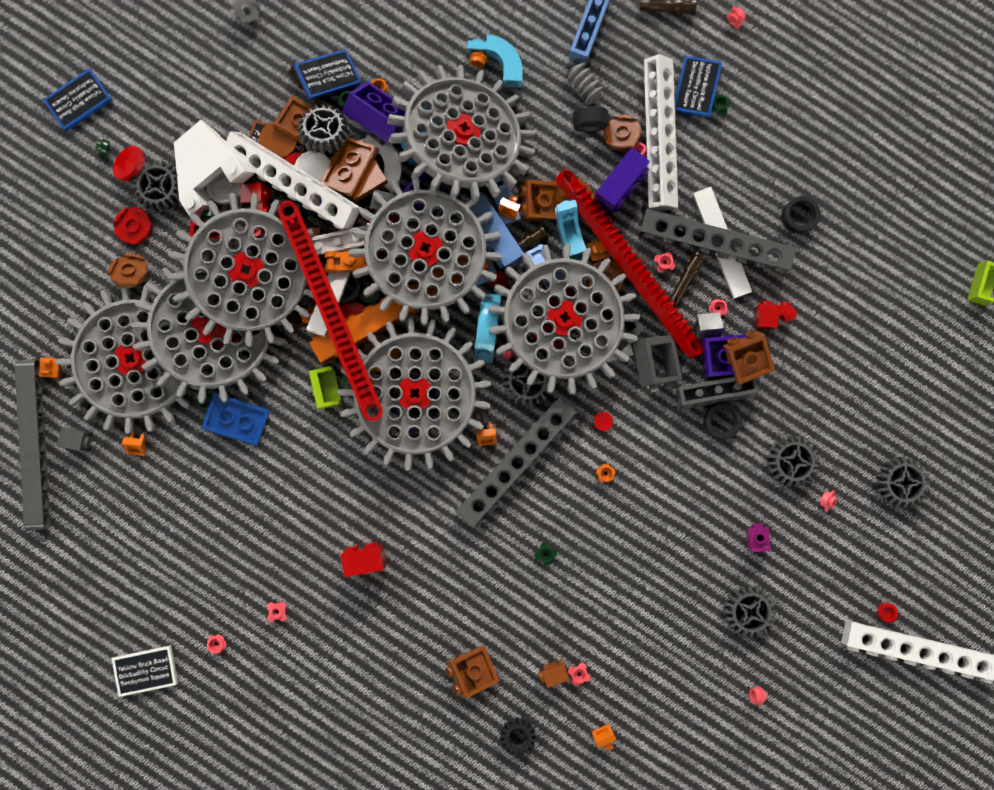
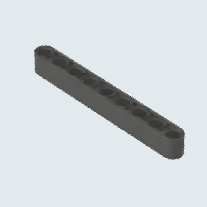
M38 359L17 360L15 362L23 522L26 531L45 530L50 526L42 377H39L40 361Z

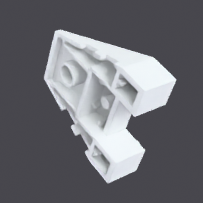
M203 120L196 123L174 142L179 200L188 215L194 213L200 217L203 211L210 210L208 201L211 198L204 187L222 172L225 173L231 183L243 184L256 173L247 157L238 152L232 144L220 137V134Z

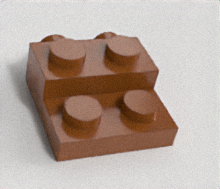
M527 179L521 183L518 188V196L522 197V204H520L519 215L522 216V221H556L554 208L558 205L556 202L557 188L559 186L557 182Z
M756 330L747 332L745 334L746 337L741 339L738 337L731 338L727 341L728 344L723 345L728 363L731 365L736 383L739 385L775 371L766 337L763 333Z
M481 645L446 661V673L455 682L453 690L457 696L463 699H467L500 682L485 645Z

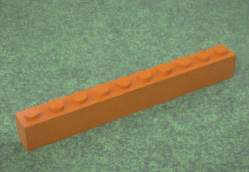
M464 257L457 260L461 266L468 264V260ZM485 261L483 269L490 272L489 266ZM436 269L432 273L436 278H441L444 275L440 269ZM455 275L451 278V281L454 284H460L462 278ZM413 281L414 284L408 286L409 289L416 290L419 284ZM433 287L428 288L426 291L429 296H435L438 293ZM385 296L377 305H369L363 309L361 314H354L346 319L347 325L356 346L368 341V332L377 336L386 331V322L390 321L393 326L400 323V312L403 306L393 301L388 309L382 313L379 308L387 296ZM410 308L408 311L407 318L421 310H415ZM328 332L326 337L316 335L313 337V341L309 342L321 364L326 365L339 357Z

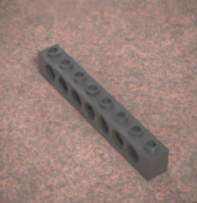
M646 209L640 231L643 237L654 240V237L662 239L661 242L666 244L679 243L680 247L685 249H691V247L698 248V252L710 254V252L718 253L717 257L736 258V262L747 264L748 261L755 263L754 266L757 268L766 269V266L774 268L773 271L780 274L791 270L797 250L796 247ZM658 223L665 224L666 231L658 232L656 225ZM682 228L685 231V235L677 237L674 230ZM701 233L703 241L696 242L693 239V234ZM713 238L721 239L722 245L720 247L713 246ZM731 243H738L740 245V251H732ZM751 247L758 249V257L750 255L749 250ZM770 252L777 254L778 259L776 262L769 260L768 255Z
M559 397L457 509L456 513L472 528L475 524L479 527L486 519L484 514L488 510L492 512L499 505L496 501L501 496L505 498L512 490L510 488L514 481L518 483L525 476L522 472L527 467L531 469L536 464L537 460L535 458L539 453L544 455L550 448L549 442L552 439L556 441L563 434L561 429L565 425L569 427L576 419L574 417L576 411ZM557 415L561 418L559 426H554L551 423L552 416ZM544 429L548 432L546 440L539 439V430ZM529 443L533 444L536 448L535 453L532 455L525 452V446ZM514 458H520L523 461V466L520 469H515L512 466ZM502 472H507L510 475L509 482L501 483L499 475ZM490 486L497 489V495L492 498L486 494V489ZM474 502H483L484 509L481 512L475 511L473 509Z

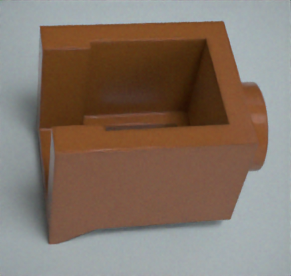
M562 658L558 663L554 661L543 665L542 671L538 672L541 683H546L547 688L569 681Z

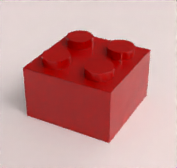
M378 541L366 543L364 548H359V545L349 546L345 548L344 552L340 553L344 577L382 571L387 567L383 544L378 545Z

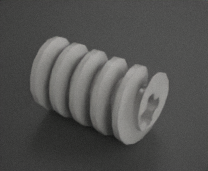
M582 62L572 67L566 73V76H568V81L572 82V86L577 88L576 92L581 94L580 98L585 100V105L589 106L602 97L603 94L600 92L603 87L596 88L599 81L592 82L595 75L591 74L588 76L590 68L583 69L586 62Z

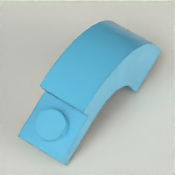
M488 34L487 42H483L481 39L468 41V55L475 51H481L485 56L492 57L501 64L504 72L503 86L522 87L523 72L521 59L510 43L498 36Z
M575 200L563 201L554 208L562 246L564 247L565 243H569L571 249L570 259L581 261L586 247L579 228L577 204Z
M485 293L486 297L484 300H481L474 361L484 360V362L493 363L496 335L489 334V328L498 326L499 314L488 312V308L493 305L500 306L502 295Z

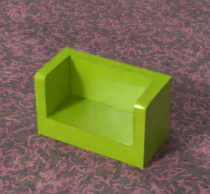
M985 261L977 265L967 298L968 301L984 306L994 303V298L991 297L994 288V262Z
M328 366L309 371L317 409L321 410L342 405L341 395L338 394L339 387L334 367Z

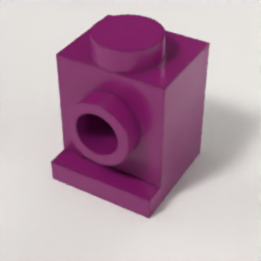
M763 523L751 524L750 528H746L748 551H772L768 527L763 526ZM759 534L762 535L761 541L757 540V535Z

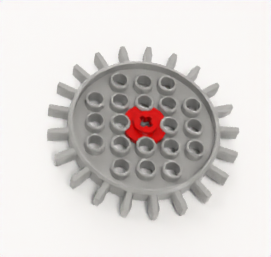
M438 65L436 70L438 80L432 82L422 70L419 71L417 80L423 86L419 90L407 81L403 83L401 90L409 95L411 100L407 102L394 96L391 105L405 111V115L403 117L389 114L387 124L403 127V133L390 135L389 143L405 142L408 150L399 153L397 161L401 163L411 158L414 159L419 166L412 173L411 178L413 180L425 171L434 178L430 185L431 192L438 188L441 181L452 185L450 192L452 200L456 199L459 187L470 188L472 200L477 202L480 196L478 187L487 186L493 198L498 197L500 190L495 182L499 179H502L510 189H513L517 181L508 173L511 168L522 175L526 174L529 167L516 158L518 155L532 158L535 149L522 146L521 140H532L535 130H520L519 123L527 121L530 114L529 112L514 113L511 107L516 104L519 96L516 94L504 100L498 94L503 84L501 80L491 89L481 84L484 78V71L482 70L478 72L475 81L464 78L463 65L458 66L456 78H447L442 65ZM444 137L450 138L452 141H448ZM429 145L435 146L436 149L429 147ZM455 152L461 153L463 156H459ZM440 160L446 161L447 164L441 163ZM466 167L472 168L474 171H469Z
M418 177L412 180L414 190L402 193L400 185L396 180H393L392 190L396 197L387 202L381 194L375 191L373 198L381 206L377 213L374 215L366 209H359V214L364 219L370 221L367 231L358 228H351L350 231L351 235L365 239L363 249L348 250L349 257H365L367 264L366 267L353 272L354 278H361L370 274L374 281V284L365 289L363 292L364 296L367 298L380 289L387 297L381 303L379 310L382 313L385 312L393 301L402 305L400 322L403 323L407 318L410 308L421 310L420 320L422 326L427 325L428 310L440 309L442 320L444 323H448L449 313L446 307L454 303L459 305L465 315L468 314L470 310L463 297L472 292L477 298L484 300L486 294L475 284L480 277L495 282L497 275L484 270L485 260L500 261L502 254L497 252H486V242L500 239V232L484 234L481 224L488 222L492 218V212L484 213L477 218L471 211V208L477 202H473L472 197L466 204L457 198L452 200L451 194L439 191L441 181L438 188L431 192L429 189H420ZM421 203L425 208L422 211H416L414 205ZM439 209L443 212V215L435 217L432 212ZM397 215L400 220L397 223H392L389 221V217ZM457 215L461 218V222L453 223L451 217ZM415 221L418 223V227L410 229L407 226L408 223ZM429 227H433L437 230V233L435 235H428L426 230ZM391 233L394 238L391 241H385L383 235ZM452 233L456 239L451 242L447 241L445 235ZM404 239H409L412 241V245L404 247L401 242ZM470 239L474 242V246L471 248L465 247L463 242ZM422 247L429 249V252L422 251ZM385 251L388 255L385 259L381 260L377 258V253ZM446 251L450 257L443 260L439 257V253ZM398 257H403L406 259V263L399 266L395 263V260ZM464 257L468 260V264L461 266L457 260ZM421 263L425 266V269L422 272H417L414 269L415 264ZM440 269L444 275L441 278H436L432 274L433 271ZM397 275L400 281L397 284H392L389 278ZM458 275L462 278V282L454 284L451 278ZM411 281H415L419 284V287L416 290H411L408 288V284ZM433 287L438 293L435 296H429L426 292L427 289Z
M233 193L229 196L231 210L220 213L217 205L210 200L208 201V206L214 217L203 223L199 216L191 213L189 216L192 222L199 226L194 236L191 237L182 231L176 232V235L181 240L189 243L186 253L169 252L168 254L169 257L175 260L184 261V272L167 275L169 280H185L187 291L174 296V301L180 302L191 297L196 308L190 311L185 318L191 321L201 312L207 316L210 321L203 330V334L207 336L212 332L216 324L227 327L224 335L225 344L231 342L234 330H240L246 333L245 342L247 347H252V332L264 329L269 343H273L274 335L271 331V326L279 322L284 325L288 332L293 333V326L286 317L295 310L301 316L308 318L310 316L308 311L298 304L303 295L311 298L314 297L311 290L306 288L307 280L282 221L275 217L280 201L275 199L268 213L257 210L259 198L257 194L253 193L250 209H238V200ZM243 221L246 223V229L241 232L237 231L236 224ZM262 228L265 230L263 238L255 237L254 232L256 229ZM308 229L309 235L311 237L313 231L311 229ZM213 233H219L221 238L219 242L212 243L210 236ZM276 235H281L284 237V242L281 245H275L273 238ZM238 240L240 243L239 248L231 250L229 248L230 241ZM253 246L257 247L259 250L257 256L250 257L248 249ZM316 249L318 256L322 255L321 249ZM212 251L214 254L213 260L206 262L203 258L204 253ZM271 253L277 255V261L274 264H270L266 260L267 256ZM231 258L233 261L232 267L224 268L222 265L223 260ZM289 260L296 262V268L292 271L285 268V264ZM244 266L252 268L249 270V275L242 273ZM202 269L206 270L207 277L204 280H199L197 272ZM262 272L270 273L271 278L268 282L260 280ZM220 276L226 279V284L223 287L216 285V279ZM283 278L288 279L290 282L289 287L286 289L279 287V281ZM238 283L245 285V291L242 294L235 292L234 288ZM256 290L264 292V298L260 301H256L253 297ZM212 295H218L220 299L219 303L215 306L209 303V298ZM281 297L283 299L282 306L274 307L272 305L273 298ZM232 301L238 303L239 307L236 312L228 310V304ZM250 308L257 310V317L254 319L247 317V311Z
M565 243L562 250L563 258L552 259L548 246L544 245L542 247L544 262L537 265L533 263L527 253L523 254V263L528 268L523 275H519L513 268L508 266L505 272L515 281L514 286L511 290L501 285H496L494 288L496 293L507 297L505 307L493 305L488 308V312L492 314H502L504 324L503 326L489 328V334L505 333L508 344L500 346L496 350V354L501 355L512 350L518 358L516 362L511 364L508 371L510 373L517 371L521 364L531 369L532 373L526 382V385L529 387L535 382L538 374L549 377L547 384V393L549 394L553 393L555 389L556 379H567L569 395L575 394L576 386L574 379L583 376L586 378L589 388L591 390L595 389L597 385L592 372L598 368H601L607 377L613 378L615 373L606 362L612 355L622 362H627L629 357L617 349L621 340L634 343L638 339L633 334L623 332L624 322H635L640 319L638 314H624L622 303L632 301L636 297L635 293H629L620 297L615 288L616 285L622 283L625 279V274L618 275L614 280L610 281L603 274V271L609 266L611 261L609 258L602 261L598 269L587 264L591 256V248H587L584 251L581 261L570 259L571 249L569 243ZM558 271L562 272L565 275V279L558 280L555 277V273ZM583 278L591 281L590 287H585L582 284ZM545 281L549 288L547 290L540 289L539 282ZM572 288L575 291V296H567L565 289ZM529 291L532 294V299L525 300L522 297V292ZM592 295H599L601 303L593 302ZM556 298L559 305L557 307L551 306L549 299ZM576 305H583L585 313H578ZM535 307L540 308L542 316H535L532 309ZM603 311L611 313V320L603 318ZM562 315H564L565 319L567 320L565 323L562 322ZM516 318H524L526 325L523 327L518 326ZM587 321L595 323L594 330H589L586 327ZM550 324L553 328L552 333L544 332L543 325ZM570 331H577L579 339L573 340L570 337ZM534 334L536 342L529 343L526 340V335ZM597 337L605 339L606 344L604 347L597 344ZM555 340L562 342L563 348L561 350L554 348L553 342ZM580 348H588L590 352L589 356H582L580 353ZM543 350L547 355L546 359H538L537 351ZM564 357L572 358L573 365L571 367L564 364Z
M209 254L204 256L206 262L211 261ZM227 258L224 262V268L226 269L232 267L231 258ZM164 267L162 271L164 277L170 282L168 285L160 290L154 284L146 283L147 289L157 297L152 305L140 301L135 302L136 308L149 312L147 323L133 322L131 323V328L137 331L147 330L148 340L134 344L133 348L135 351L151 348L155 357L145 362L142 368L144 371H148L158 364L162 366L166 372L157 381V385L160 388L166 385L168 380L173 377L181 382L177 389V398L181 399L190 385L200 388L198 394L200 404H204L206 400V390L219 388L220 399L223 403H226L228 395L225 387L237 384L240 392L246 396L248 395V389L243 379L251 373L260 382H266L265 375L257 369L263 360L278 366L279 360L267 354L270 344L285 346L286 339L274 337V342L269 343L264 329H261L257 335H252V347H247L245 331L234 330L233 335H241V341L238 343L231 341L229 344H225L224 335L227 327L216 324L214 330L208 336L203 334L204 327L210 321L205 315H198L195 319L186 323L178 321L180 315H187L196 308L191 297L181 301L179 305L174 306L170 304L174 296L187 291L184 279L178 281L169 280L167 275L171 274V271ZM199 270L197 272L199 280H204L207 277L206 270ZM220 276L216 279L218 287H223L226 284L225 277ZM243 283L236 284L235 292L243 293L245 285ZM262 290L254 292L253 297L256 301L263 299L260 295ZM212 295L209 298V303L212 306H215V302L220 300L218 295ZM280 297L273 298L272 305L276 307L281 303ZM232 301L228 304L230 312L238 310L237 302ZM250 308L249 310L252 312V315L248 318L254 319L257 317V310ZM163 322L171 324L170 328L166 331L160 329V325ZM279 322L274 326H282L283 324ZM189 332L197 333V338L190 341L186 338V335ZM176 339L179 341V344L176 348H169L168 342ZM220 341L224 346L221 350H214L212 348L213 344ZM203 349L205 355L202 358H196L194 356L196 350ZM247 351L250 357L247 360H241L238 357L240 352ZM178 357H185L187 362L183 366H178L176 359ZM223 359H229L232 362L228 368H223L220 363ZM204 367H212L213 373L209 376L202 373Z
M144 285L141 300H131L130 288H122L123 300L112 302L110 294L102 290L100 293L105 303L104 307L96 311L89 303L85 301L82 303L84 310L90 315L84 324H81L78 320L68 318L67 322L79 330L75 340L72 341L68 338L58 339V342L62 345L71 346L72 352L70 359H57L55 364L61 366L71 365L73 373L72 377L59 381V385L66 387L76 383L80 390V393L74 396L68 403L76 406L86 399L92 404V407L84 416V419L87 421L95 418L99 410L107 413L108 415L103 427L105 430L111 431L116 417L125 418V434L133 433L134 419L144 418L147 431H155L152 416L162 412L165 420L169 423L175 422L174 416L168 407L175 401L187 409L192 407L188 400L183 397L180 399L176 396L181 382L171 377L166 385L161 387L162 395L156 398L154 391L156 388H159L157 381L166 371L160 364L148 371H144L142 365L149 361L147 354L151 351V348L142 351H135L133 348L134 344L145 341L144 335L147 333V330H133L131 323L141 322V316L144 313H147L149 316V312L136 308L135 302L140 301L152 305L153 303L149 302L151 292ZM129 317V324L123 327V318ZM109 320L110 328L104 330L103 323ZM163 322L160 325V329L164 331L166 328H170L171 324ZM189 332L186 338L191 341L189 334L192 332ZM131 335L133 342L130 345H126L125 339ZM112 339L114 345L112 348L107 349L106 343ZM176 339L170 340L168 347L176 348L179 341ZM90 343H94L95 348L89 353L87 346ZM132 356H134V362H132V360L130 359ZM178 357L176 359L178 366H183L187 362L185 357ZM112 358H116L117 365L111 368L109 362ZM96 361L98 368L92 372L90 366ZM209 366L204 367L203 370L209 369ZM157 369L159 372L156 379L151 378V371ZM134 373H138L140 376L136 383L132 381ZM118 376L120 384L115 387L113 379ZM100 380L101 387L95 390L94 383ZM189 385V387L193 388L194 390H200V388ZM141 391L143 394V398L141 401L137 402L135 400V394ZM119 395H122L124 398L121 405L116 403V398Z
M408 317V333L396 335L394 326L389 321L386 322V328L390 334L389 339L379 343L375 335L368 332V340L375 348L368 355L363 354L358 349L374 388L377 387L381 390L379 401L383 408L382 417L374 422L367 420L360 409L352 389L338 390V394L341 396H354L355 403L354 408L346 409L340 414L341 417H350L357 414L360 419L361 425L350 432L351 437L358 436L365 430L373 437V440L366 446L365 453H370L380 443L388 448V452L384 457L385 465L391 462L393 453L396 451L406 454L404 463L406 470H410L412 466L413 454H424L425 463L428 469L433 468L431 452L440 448L444 451L445 457L449 461L454 460L453 453L448 448V444L457 438L462 445L468 448L471 446L469 440L461 432L467 424L476 429H483L484 426L479 421L473 420L471 415L474 407L489 409L490 404L485 401H476L475 389L487 388L491 386L490 381L474 382L472 371L481 368L485 362L484 360H479L468 365L463 354L471 349L473 345L471 341L464 344L458 351L449 344L455 335V328L452 327L447 332L445 339L442 340L433 336V331L436 327L435 320H430L427 333L423 334L414 332V320L412 317ZM394 349H399L402 352L401 357L397 360L392 359L390 356L391 351ZM414 349L421 352V357L418 360H413L410 357V352ZM432 350H438L441 353V357L438 360L430 358L429 354ZM342 368L341 372L346 375L344 368ZM374 368H379L382 372L378 379H373L370 375L371 370ZM394 368L401 371V376L398 379L390 377V372ZM412 369L420 370L421 376L419 379L414 380L410 377L409 374ZM432 369L439 370L440 378L432 380L429 377V372ZM453 369L458 370L460 373V377L457 380L449 378V372ZM393 388H398L401 391V395L397 399L390 397V390ZM433 388L440 391V397L435 400L429 397V391ZM412 389L415 390V391L418 389V390H419V393H418V394H419L420 397H419V398H416V397L411 398V397H410V396H411V392H410V391H411ZM451 389H457L460 396L458 399L452 400L449 398L448 392ZM370 406V407L368 408L367 413H368L369 416H370V410H371V408L376 407V406ZM393 407L399 408L401 412L400 416L396 419L391 418L389 415V411ZM411 408H418L420 410V416L417 419H412L409 416ZM431 408H437L440 411V416L437 419L429 417L428 412ZM452 408H456L459 411V417L455 420L450 419L448 416V411ZM398 427L400 430L399 437H390V428ZM412 427H417L420 430L419 437L415 439L411 438L408 434L409 429ZM432 427L437 428L440 432L436 439L428 436V431Z

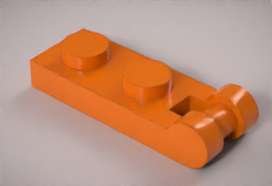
M326 251L324 253L325 260H327L325 265L326 273L354 272L367 266L365 257H349V252ZM334 260H340V265H335Z

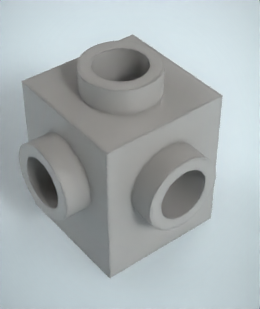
M227 0L232 7L230 10L231 14L236 20L240 19L243 24L253 21L256 15L259 14L255 8L258 6L255 0Z

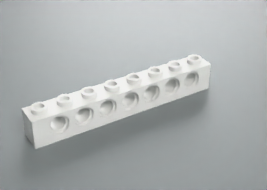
M658 54L644 59L647 159L650 161L648 165V199L650 209L668 211L678 208L673 59Z
M230 131L226 142L232 144L242 154L246 150V157L254 168L258 179L273 184L272 187L274 189L287 193L288 198L303 203L302 206L304 208L317 212L318 217L333 222L334 227L340 230L353 227L361 207L243 133ZM320 197L322 198V203H321V204L319 203V198H320ZM335 206L337 207V214L334 211Z
M848 620L845 622L841 643L846 645L848 650L859 652V649L866 650V654L877 657L878 654H884L885 658L897 661L900 658L904 659V663L916 666L917 663H922L923 667L935 670L936 667L942 668V672L954 675L955 672H960L962 677L973 679L974 676L980 677V681L993 683L994 655ZM868 635V641L863 644V636ZM886 639L887 645L885 648H882L881 643ZM905 644L906 650L901 653L900 648ZM924 648L925 654L920 657V650ZM943 653L944 658L939 662V655ZM962 657L963 662L958 666V660ZM981 662V669L977 670V665Z

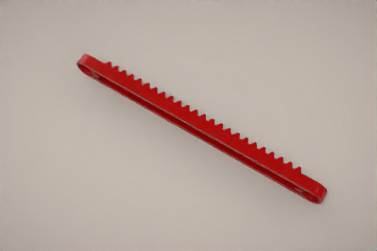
M563 169L556 176L557 184L570 201H576L577 211L689 358L694 359L702 354L703 347L692 332L693 327L687 325L688 320L682 319L684 315L678 313L679 308L673 307L674 301H669L670 296L664 295L665 289H660L661 284L655 283L656 278L650 276L651 271H646L647 266L641 264L642 259L636 258L637 252L633 253V247L627 246L628 240L624 241V235L618 234L619 228H614L615 223L609 222L610 216H605V210H600L601 204H596V198H591L592 192L586 191L587 186H582L571 171Z
M284 201L278 208V214L360 409L367 420L378 421L383 415L382 405L298 207L291 201ZM286 207L294 208L292 216H284L283 211ZM370 406L378 408L377 416L370 417L367 410Z

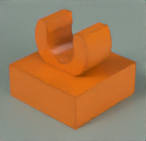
M510 195L509 200L502 198L497 214L515 221L520 205L516 203L518 197Z
M600 240L587 244V248H591L590 259L592 263L611 257Z
M40 358L39 377L61 378L62 366L55 364L56 358Z
M489 423V429L476 430L478 446L497 444L496 430L491 423Z
M134 433L130 434L129 438H123L122 446L126 454L145 456L147 448L145 446L144 434H141L139 439H135Z
M609 724L591 731L598 748L604 746L606 752L613 749L612 742L616 741V738Z

